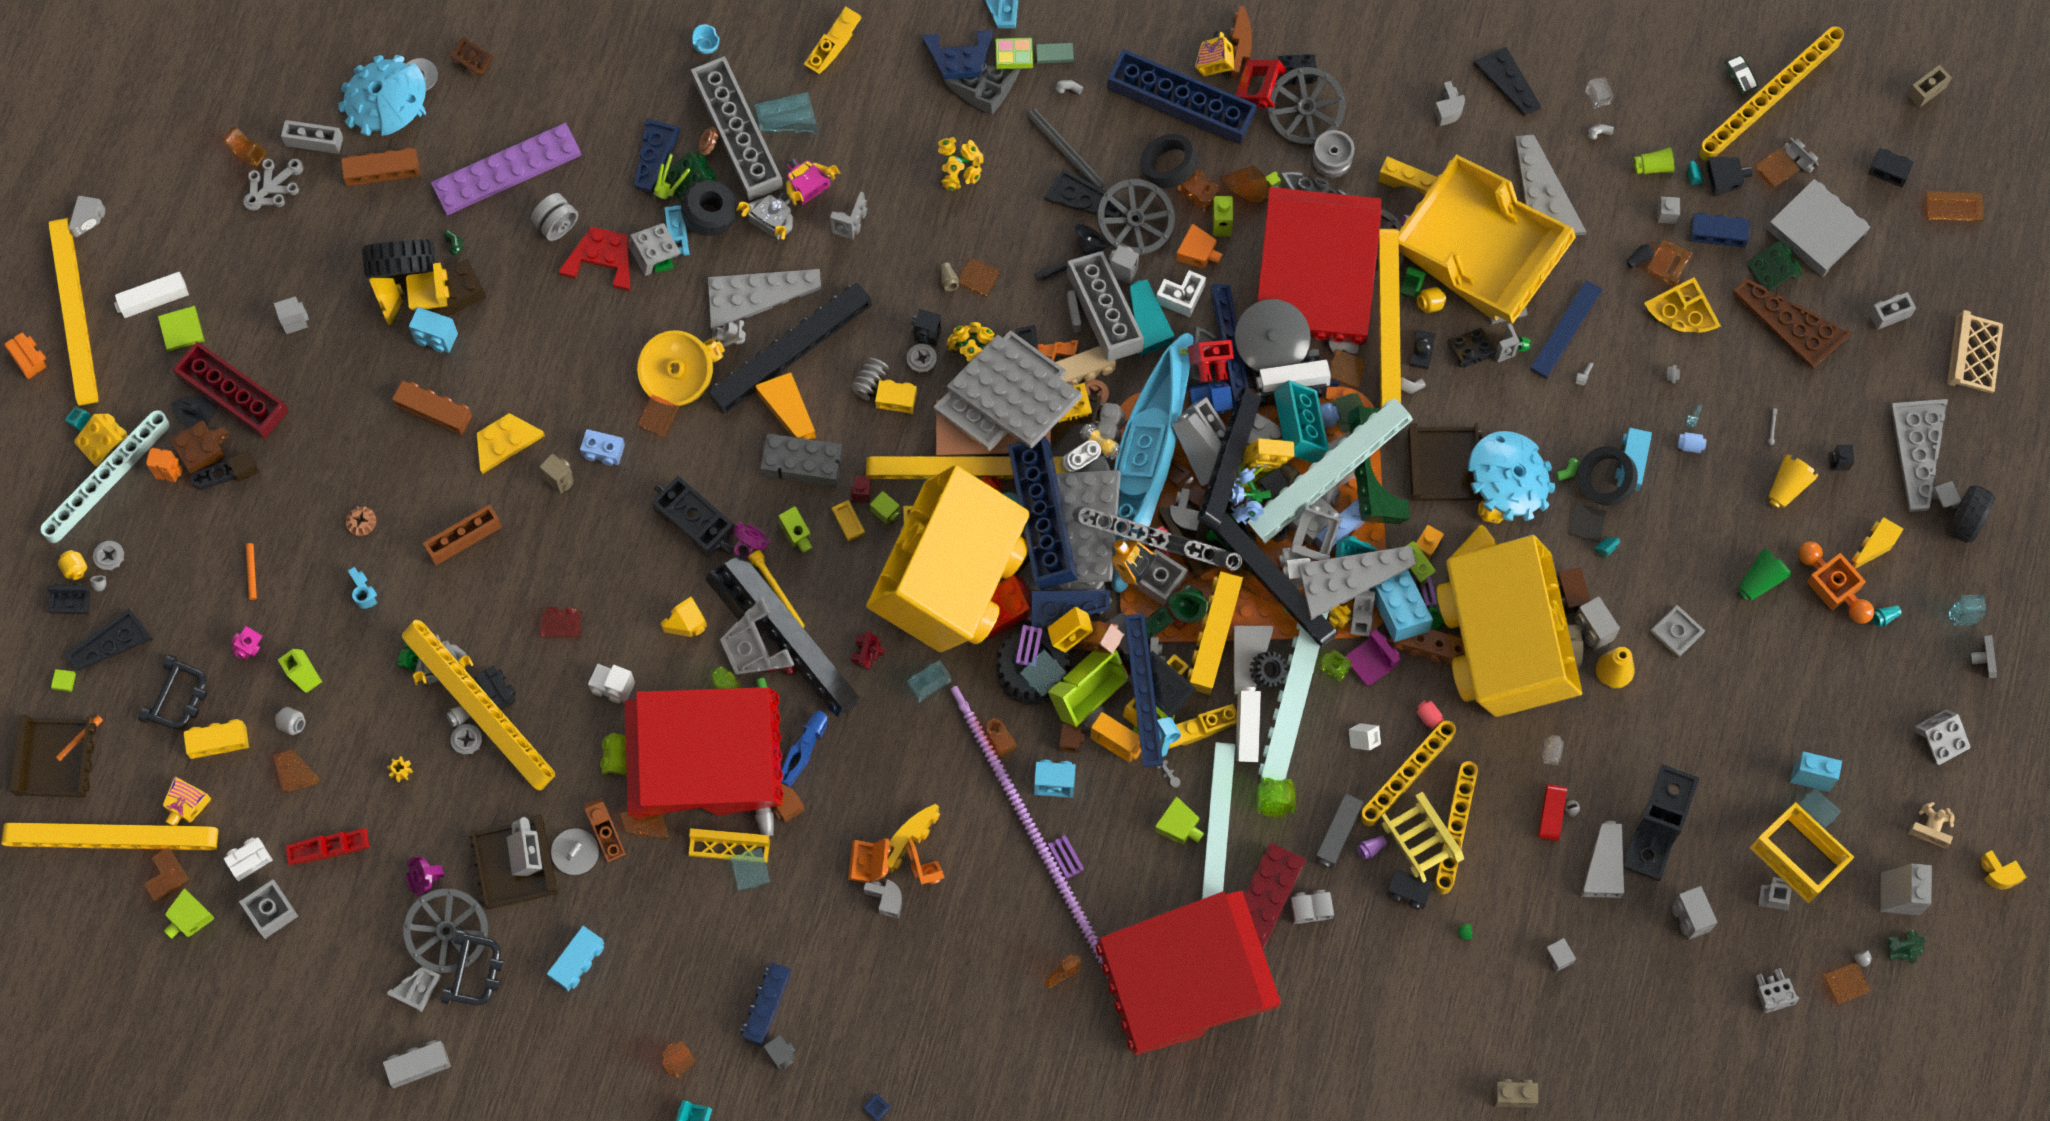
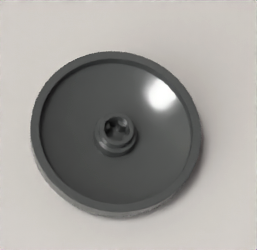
M1276 299L1263 300L1250 306L1240 317L1235 329V346L1242 361L1258 373H1260V369L1300 364L1306 356L1310 345L1309 325L1304 315L1292 304Z

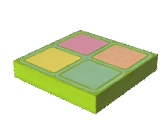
M1032 38L996 39V68H1033Z

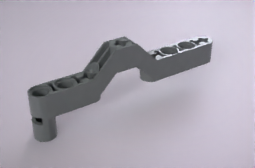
M1079 506L1073 511V519L1082 525L1230 570H1236L1242 564L1241 556L1234 552L1167 533L1088 507ZM1084 513L1086 515H1090L1091 518H1083L1081 517V514ZM1101 516H1103L1105 519L1104 524L1102 526H1100L1098 523V520ZM1118 522L1122 523V529L1120 531L1116 530V525ZM1130 528L1138 530V534L1129 532ZM1148 535L1159 537V541L1155 540L1154 538L1148 537ZM1187 547L1197 548L1196 552L1188 550ZM1206 549H1209L1210 555L1205 558L1204 552Z

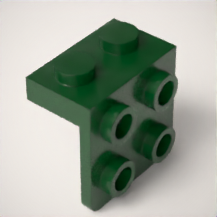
M689 151L668 170L666 178L671 187H673L686 169H690L689 173L675 190V194L680 201H682L686 190L692 184L702 180L717 181L715 172L709 167L707 158L701 153Z
M1779 241L1748 261V265L1760 285L1767 288V291H1771L1790 277L1798 279L1803 275L1800 271L1802 266L1791 256L1793 253L1791 248Z

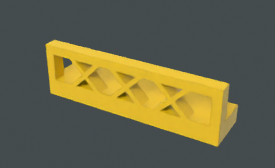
M690 828L689 856L759 863L768 862L769 835ZM695 841L703 842L707 848L702 852H694ZM717 844H723L727 849L723 853L717 854L712 848ZM737 845L743 846L746 850L741 856L735 855L732 851ZM756 847L765 848L764 858L755 857L751 851Z

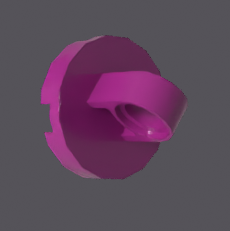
M737 522L733 529L734 534L739 538L734 547L736 557L741 554L738 550L740 545L748 548V554L744 555L748 558L755 548L765 550L770 543V539L764 538L766 534L753 525L748 524L746 527L743 526V522Z
M422 856L412 857L406 864V866H409V873H406L407 884L412 893H417L416 896H423L430 892L432 881L441 879L445 875L441 865L429 866L428 861Z

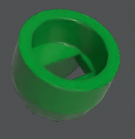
M1519 336L1520 343L1517 351L1524 352L1529 350L1531 347L1529 346V343H1531L1530 339Z
M1471 923L1462 924L1458 928L1460 938L1464 940L1472 939Z

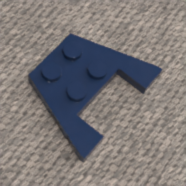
M993 30L977 31L978 45L940 48L939 34L922 35V38L944 80L981 76L986 55L993 39Z

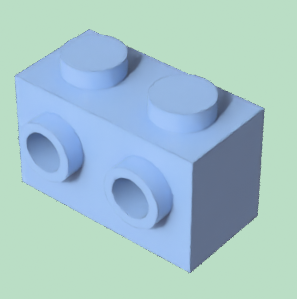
M586 429L580 451L582 457L586 460L602 461L603 464L609 466L613 464L619 465L625 443L621 437Z

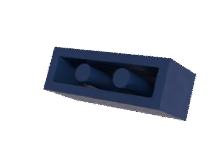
M1694 213L1690 223L1689 241L1745 248L1749 237L1750 220H1744L1741 217L1728 218L1724 215L1712 216L1706 213Z

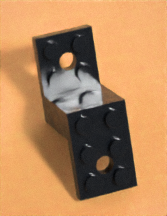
M1661 764L1649 801L1639 816L1623 863L1624 869L1657 881L1661 880L1673 843L1682 832L1699 777ZM1669 786H1677L1679 793L1672 794L1669 791ZM1643 852H1651L1653 859L1645 860L1642 855Z

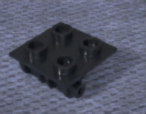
M1315 54L1278 56L1279 61L1286 68V73L1303 67L1317 68ZM1304 75L1305 84H1314V82H1317L1318 76ZM1298 76L1290 79L1284 85L1294 84V79L1295 85H1297Z
M1482 328L1447 340L1460 359L1458 360L1459 366L1464 368L1473 363L1477 364V359L1479 362H1482L1488 358H1493V355L1497 352V349Z

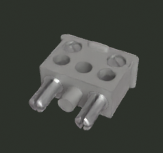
M1780 968L1774 971L1778 981L1775 982L1774 976H1770L1767 978L1769 983L1767 985L1762 974L1756 975L1759 984L1757 993L1763 1006V1013L1793 1006L1799 1000L1790 979L1784 978Z

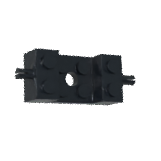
M677 476L666 488H663L660 484L655 486L654 490L659 495L651 502L653 510L667 522L670 520L681 529L708 558L720 548L729 555L734 551V548L727 543L728 538L734 533V523L683 479ZM691 510L698 512L695 518H689L687 514Z

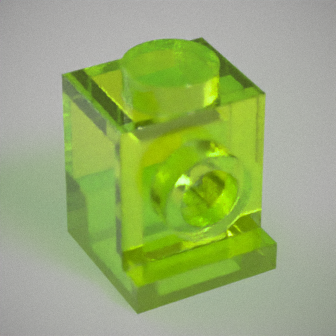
M1333 649L1330 654L1327 652L1322 658L1321 662L1323 664L1321 669L1336 678L1340 683L1351 669L1353 662ZM1336 664L1338 668L1336 669L1331 665Z
M723 666L713 671L711 675L712 681L718 689L741 688L739 681H736L731 671L727 672Z

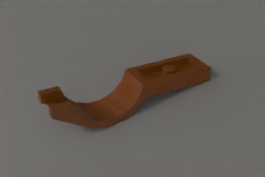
M1172 458L1166 480L1176 486L1180 492H1182V488L1189 489L1188 501L1200 508L1206 490L1195 480L1190 471Z

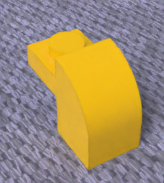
M1992 850L1980 858L1983 869L1989 872V875L1984 880L1993 888L2009 889L2027 878L2017 861L2002 867Z

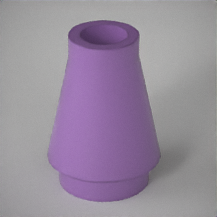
M1380 835L1379 837L1360 842L1356 849L1363 860H1370L1383 847L1387 846V842Z

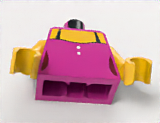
M793 159L787 164L791 171L787 175V195L794 205H797L796 201H799L803 206L830 187L829 177L834 180V175L840 174V171L835 165L827 167L811 163L808 160L800 165Z

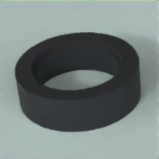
M1166 134L1156 138L1147 145L1140 159L1141 169L1148 181L1159 188H1172L1184 183L1195 172L1198 164V156L1191 142L1180 134ZM1171 150H1182L1185 152L1183 161L1173 170L1167 172H1157L1154 170V163L1162 154Z
M1604 446L1592 450L1583 458L1578 468L1577 479L1580 489L1588 498L1597 504L1612 506L1622 503L1633 493L1637 485L1638 472L1635 463L1626 453L1615 447ZM1605 459L1620 461L1625 471L1623 483L1617 490L1611 493H1599L1594 490L1591 484L1593 468Z

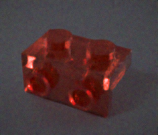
M557 607L546 608L541 613V637H581L582 611L574 607L566 608V610H558Z

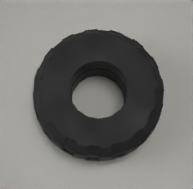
M702 180L692 184L686 190L681 203L682 218L687 226L696 233L706 236L719 235L727 231L733 224L737 213V200L734 193L723 183L714 180ZM711 204L715 206L718 211L708 212L704 210L700 205Z
M1978 485L1970 486L1967 489L1948 526V532L1952 537L1965 543L1973 542L1976 539L1995 502V496L1991 491Z

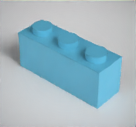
M1629 428L1628 433L1623 434L1621 444L1624 445L1623 452L1636 465L1638 480L1635 490L1639 491L1643 481L1652 432ZM1622 463L1620 468L1616 469L1614 479H1618L1616 486L1619 487L1623 483L1625 476Z
M582 926L547 973L548 977L568 992L571 988L574 989L580 981L579 977L583 972L586 973L590 969L593 958L599 956L603 951V939Z

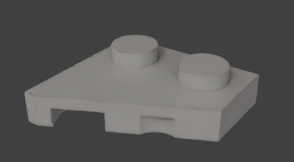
M422 966L412 976L404 979L399 986L389 990L387 995L422 1012L441 976Z

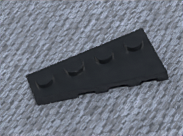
M1062 169L1044 196V200L1097 215L1099 203L1106 191ZM1113 196V197H1114L1118 202H1120L1124 207L1127 206V203H1126V202H1124V201H1122L1121 199H1119V198ZM1108 201L1104 217H1120L1122 213Z

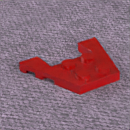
M591 227L559 270L560 276L576 279L581 262L616 269L613 288L630 291L628 236Z

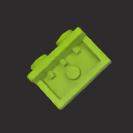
M612 733L606 736L602 742V749L604 751L600 762L601 774L613 773L627 776L625 735Z

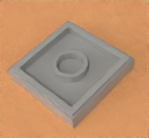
M1678 605L1650 631L1677 658L1705 632Z

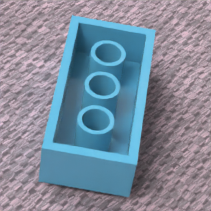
M1408 570L1369 589V591L1375 592L1374 602L1394 642L1430 632L1433 619Z

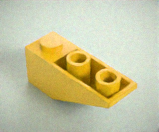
M1883 517L1880 523L1876 521L1870 530L1873 532L1872 536H1867L1861 544L1864 547L1862 552L1857 551L1852 559L1855 562L1853 564L1854 569L1890 551L1902 533L1903 528Z

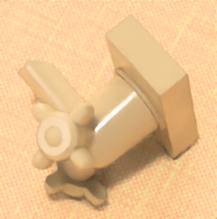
M1927 803L1919 811L1920 815L1926 813L1929 817L1926 826L1915 822L1910 827L1908 834L1946 849L1951 844L1953 837L1940 831L1943 822H1948L1950 827L1954 826V814L1950 808H1946V812L1943 809L1935 812L1931 808L1935 803Z

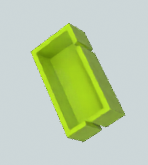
M1116 649L1113 654L1093 651L1063 678L1064 682L1059 681L1048 691L1061 721L1077 727L1128 681L1127 678L1129 676L1124 666L1121 665L1122 661Z

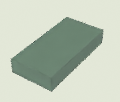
M1073 43L1036 44L1037 64L1074 62Z

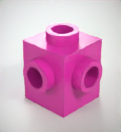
M246 626L241 634L236 633L231 643L234 645L231 651H233L236 657L248 660L250 655L254 657L260 649L258 643L263 636Z

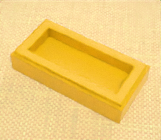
M849 500L832 507V512L848 542L865 535V530Z

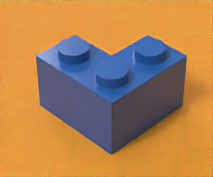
M1225 381L1188 387L1190 406L1207 397L1215 411H1217V414L1227 413L1228 409H1233L1231 388Z

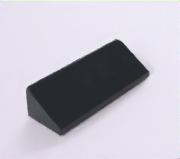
M722 565L710 571L705 580L740 621L748 609L740 596L738 597L734 593L730 584L722 578L721 570L724 566Z

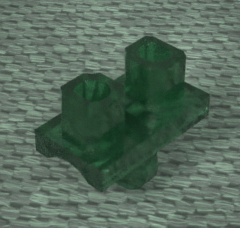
M1915 930L1907 932L1905 934L1906 941L1903 942L1900 941L1898 936L1889 937L1887 942L1889 947L1888 957L1891 961L1901 958L1902 961L1908 959L1910 964H1914L1917 962L1916 957L1921 956V952L1924 951L1926 939L1924 935L1919 936Z

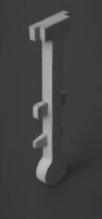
M1164 760L1163 766H1157V768H1163L1166 772L1163 777L1168 776L1170 778V785L1172 787H1179L1180 779L1173 776L1174 770H1169L1166 766L1168 761Z

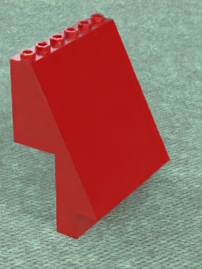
M1269 187L1257 302L1276 299L1292 304L1306 318L1310 329V338L1315 340H1333L1337 343L1352 342L1356 345L1366 344L1382 212L1381 199Z
M769 687L637 692L636 699L624 701L628 814L635 818H643L703 808L716 816L782 806L784 792L781 787L783 772L780 765L782 753L779 743L781 741L779 731L780 714L778 712L780 699L777 692Z
M1242 890L1227 895L1225 891L1100 937L1097 941L1096 952L1102 958V970L1104 975L1108 976L1109 991L1111 994H1114L1115 1010L1117 1013H1120L1122 1019L1120 1021L1121 1028L1127 1034V1046L1134 1056L1199 1038L1209 1027L1273 1010L1281 1004Z

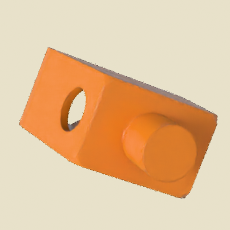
M1192 224L1177 251L1176 261L1205 268L1209 260L1219 264L1223 254L1215 250L1217 244L1215 238Z

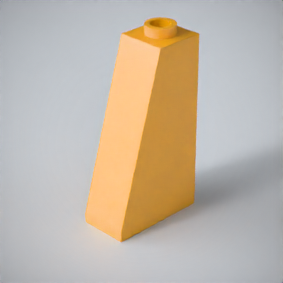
M791 372L756 385L758 396L792 437L810 440L816 438L814 427Z

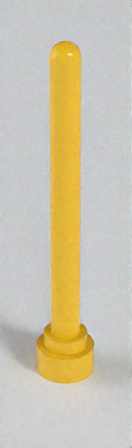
M760 550L753 552L747 558L751 565L758 567L773 592L804 628V623L764 564L765 560Z

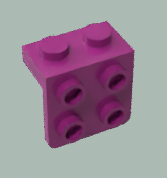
M1377 629L1370 633L1367 641L1345 657L1347 663L1366 686L1372 685L1396 668L1400 661L1398 651L1394 647H1390L1386 636L1382 632L1379 633Z

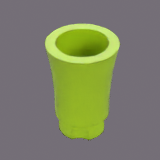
M1671 147L1633 157L1636 174L1674 173V158Z

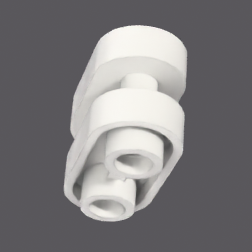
M1090 440L1064 455L1061 459L1063 470L1069 473L1075 472L1098 458L1101 453L1100 445L1096 441Z

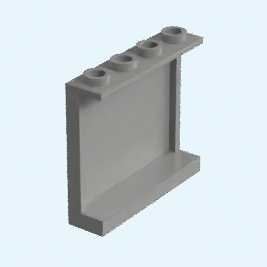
M1815 179L1772 219L1767 227V230L1784 245L1787 244L1794 254L1822 278L1870 229V226L1864 219L1859 218L1850 207L1845 206L1836 195L1831 194L1822 183L1817 182Z

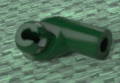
M448 229L443 237L451 242L449 252L453 255H458L459 251H462V239Z

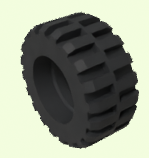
M431 239L364 245L362 248L364 274L367 278L434 271L433 264L436 263L434 243Z
M1020 629L1019 634H1016V632L1010 634V639H1005L1002 642V647L998 649L996 658L998 683L1000 687L1004 688L1007 696L1011 694L1013 700L1017 702L1020 699L1026 705H1029V702H1034V705H1040L1042 700L1047 703L1051 701L1048 691L1059 681L1064 682L1063 678L1069 673L1068 651L1063 652L1053 647L1048 630L1043 629L1038 653L1045 655L1050 660V673L1036 681L1023 679L1016 673L1014 667L1022 629ZM1026 631L1022 654L1026 653L1030 631ZM1037 632L1033 634L1030 652H1034Z

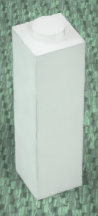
M177 272L116 294L117 302H114L117 312H121L124 318L188 296L189 293L181 273Z
M1327 360L1260 369L1259 377L1256 380L1258 389L1261 388L1262 393L1277 390L1288 380L1304 386L1325 383L1327 386H1330L1331 375Z
M1243 687V691H1238L1235 761L1258 762L1261 691H1255V687Z

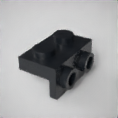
M54 584V586H48L47 590L50 593L48 612L50 614H89L91 592L85 585L74 584L73 586H66L64 584Z

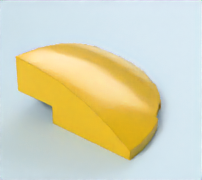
M1695 277L1644 303L1658 321L1677 331L1701 333L1721 327Z

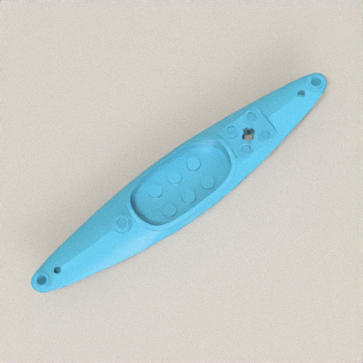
M1189 333L1180 335L1161 356L1132 410L1116 457L1114 470H1119L1121 473L1117 517L1150 526L1160 493L1168 475L1177 441V434L1172 425L1178 420L1177 417L1182 414L1190 370L1189 354H1180V349H1187L1188 351V346L1193 345L1194 338ZM1118 522L1116 530L1120 531L1122 529V523ZM1130 528L1129 532L1138 534L1139 531ZM1116 535V538H1115V539H1116V540L1122 539V540L1124 541L1125 539H1128V538H1125V537H1121V536ZM1115 568L1111 586L1115 592L1119 593L1127 588L1128 583L1123 582Z

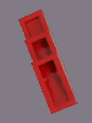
M365 828L348 833L339 832L325 837L320 835L285 846L288 865L333 858L370 848L367 829Z

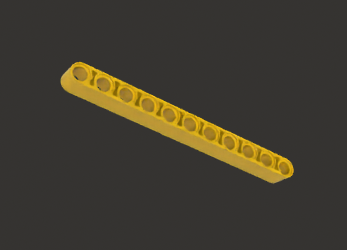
M1836 26L1828 29L1709 135L1700 147L1699 157L1704 161H1708L1709 157H1716L1839 47L1844 37L1843 30Z
M69 218L49 221V229L75 396L78 405L82 406L98 402V393L74 241L69 231Z
M1380 229L1378 239L1380 409L1383 408L1387 401L1394 398L1401 403L1398 229Z
M873 456L866 458V477L871 479H930L954 465H958L976 478L978 476L983 478L986 475H990L997 479H1014L1010 457ZM1053 457L1056 473H1069L1064 471L1061 466V459L1063 457Z
M414 620L402 633L404 641L535 789L543 790L555 777L553 769L429 628L420 620Z
M4 823L1 844L13 847L216 850L218 828L204 826Z

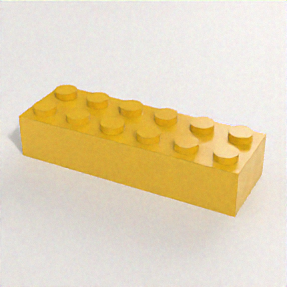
M1220 571L1219 577L1215 576L1211 589L1214 595L1210 594L1208 600V610L1210 611L1203 618L1201 628H1204V632L1200 631L1196 643L1199 650L1194 651L1191 661L1194 669H1189L1186 679L1196 688L1197 692L1211 695L1243 580L1242 577Z

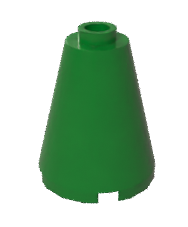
M1766 548L1760 552L1738 586L1740 590L1738 594L1744 600H1754L1791 576L1787 566L1779 558L1773 557V553Z

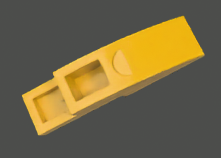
M845 7L827 35L824 34L804 65L818 74L825 70L852 37V31L861 20V15Z
M1227 705L1200 714L1197 718L1176 724L1181 736L1177 741L1170 743L1169 749L1197 742L1236 725L1237 712L1234 705Z
M934 804L918 812L894 834L889 842L892 851L887 860L889 872L892 873L894 869H898L902 864V856L905 852L907 853L905 844H909L907 838L911 837L918 844L922 839L925 840L930 832L928 828L931 823L935 824L940 816L938 805Z

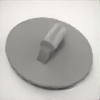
M569 829L562 832L554 840L551 848V856L555 866L560 871L570 875H579L589 871L595 865L599 855L597 841L589 832L582 829Z

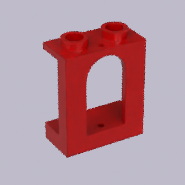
M1247 60L1235 96L1257 104V107L1262 109L1267 107L1274 108L1275 104L1271 101L1270 97L1277 76L1285 75L1286 68L1279 60ZM1251 76H1266L1261 90L1255 95H1248L1247 88Z

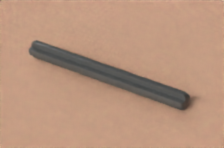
M1034 108L1028 112V117L1091 184L1102 189L1105 186V182L1047 120Z

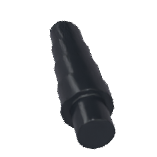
M1067 263L1041 269L1040 272L1034 274L1037 281L1040 279L1045 280L1067 269Z

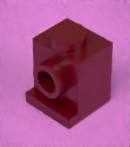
M855 476V483L851 482V502L870 503L871 478Z

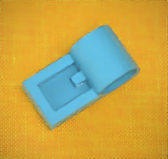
M355 567L348 570L357 585V588L352 593L356 605L361 609H366L377 604L374 598L377 594L372 586L367 587L365 584L367 578L363 572H358ZM361 595H367L366 599L358 600Z
M1171 717L1158 720L1162 757L1167 755L1170 743L1177 741L1181 736Z

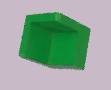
M1408 267L1400 294L1417 299L1426 272Z

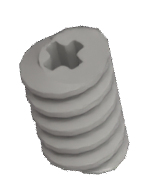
M875 358L867 359V364L863 365V370L859 372V376L855 378V382L851 385L852 390L859 397L867 401L871 399L867 394H874L871 388H878L875 381H882L879 375H886L883 369L889 370V367L884 362Z

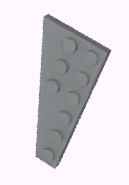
M1516 136L1515 144L1525 205L1572 227L1575 236L1585 235L1586 230L1535 136Z
M820 269L708 277L711 331L716 327L723 326L727 322L734 323V321L741 318H748L769 310L777 304L787 303L795 297H802L820 290Z
M1948 399L1892 403L1890 406L1909 512L1927 511L1930 508L1933 480L1936 473V463Z
M1412 546L1299 564L1298 569L1310 621L1332 610V608L1361 595L1370 588L1382 584L1385 580L1414 567L1416 563Z

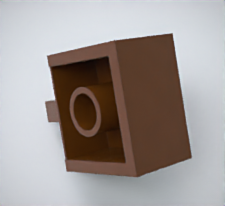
M202 420L169 440L192 475L194 472L211 467L225 458L219 446L223 440L229 437V433L224 426L217 430H209Z

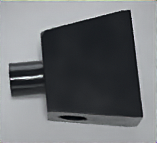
M1709 157L1706 163L1713 197L1740 189L1744 183V178L1752 177L1751 166L1741 167L1740 160L1737 157Z

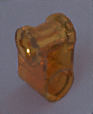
M993 718L988 721L986 735L1000 758L1018 748L1014 738L1007 731L1001 720ZM991 728H998V732H996L995 730L991 731Z

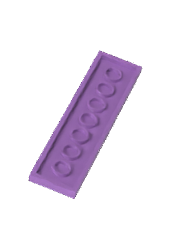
M563 123L435 180L431 184L446 215H450L582 156L567 124Z

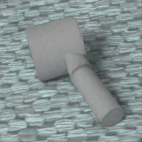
M1589 362L1584 374H1577L1576 384H1586L1589 372L1593 367L1592 362Z

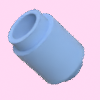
M1687 432L1679 434L1678 449L1693 453H1701V450H1705L1706 439H1703V435Z

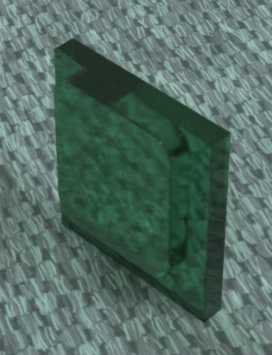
M1352 393L1330 402L1338 409L1339 421L1337 423L1342 433L1350 431L1348 413L1358 406L1364 407L1358 393Z

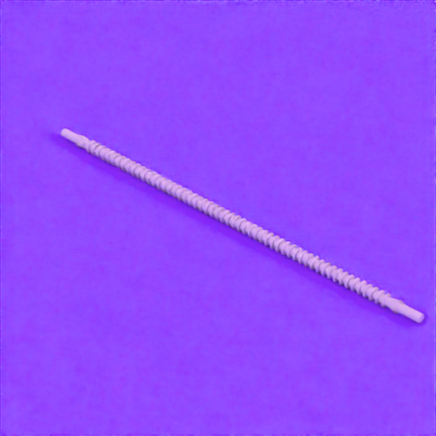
M957 686L952 687L950 690L959 704L960 711L964 714L963 718L967 719V724H970L971 733H975L974 738H978L977 743H980L979 747L983 748L982 752L986 753L985 757H988L987 762H991L990 767H993L992 771L996 772L995 776L999 777V782H1002L1000 785L1004 786L1003 791H1007L1006 796H1009L1008 800L1012 801L1011 805L1015 806V811H1018L1017 815H1020L1019 820H1023L1022 825L1026 826L1027 834L1031 835L1030 840H1034L1033 845H1036L1035 849L1039 850L1038 854L1042 855L1041 859H1044L1043 864H1047L1046 869H1049V874L1053 875L1051 878L1055 879L1054 883L1058 884L1057 889H1061L1060 894H1063L1062 898L1066 899L1065 903L1069 904L1068 909H1072L1070 913L1074 914L1073 918L1077 919V924H1080L1081 933H1085L1084 938L1088 939V944H1091L1090 948H1093L1092 953H1096L1095 958L1099 959L1098 963L1103 964L1101 956H1098L1096 952L1098 936H1094L1095 931L1091 930L1093 927L1089 926L1090 922L1086 921V916H1083L1084 911H1081L1082 907L1078 906L1079 902L1075 901L1076 897L1072 896L1073 892H1070L1071 887H1067L1068 882H1065V877L1061 876L1063 873L1059 872L1060 867H1056L1057 862L1053 861L1054 857H1051L1052 853L1048 852L1049 848L1045 847L1046 842H1043L1044 838L1040 837L1041 833L1037 832V827H1034L1036 824L1032 823L1033 818H1029L1030 813L1026 812L1028 809L1024 808L1025 804L1021 803V798H1018L1019 794H1016L1017 789H1013L1014 784L1010 783L1009 775L1005 774V769H1002L1001 760H997L998 755L994 754L996 751L992 750L993 746L989 745V740H986L987 736H984L985 731H981L982 726H979L980 722L976 721L977 717L973 716L974 712H971L969 704L965 701Z

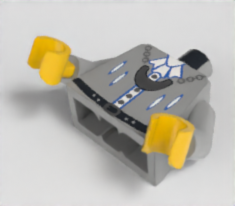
M782 193L778 199L768 195L766 198H761L751 203L740 202L736 209L737 211H743L742 216H746L749 213L750 223L779 240L780 236L784 240L785 235L792 230L793 216L791 215L790 207L787 206L791 199L785 193Z
M449 641L441 642L464 669L468 664L473 666L470 657L457 645H450ZM419 658L415 673L413 674L415 685L423 680L424 684L427 681L429 684L439 681Z

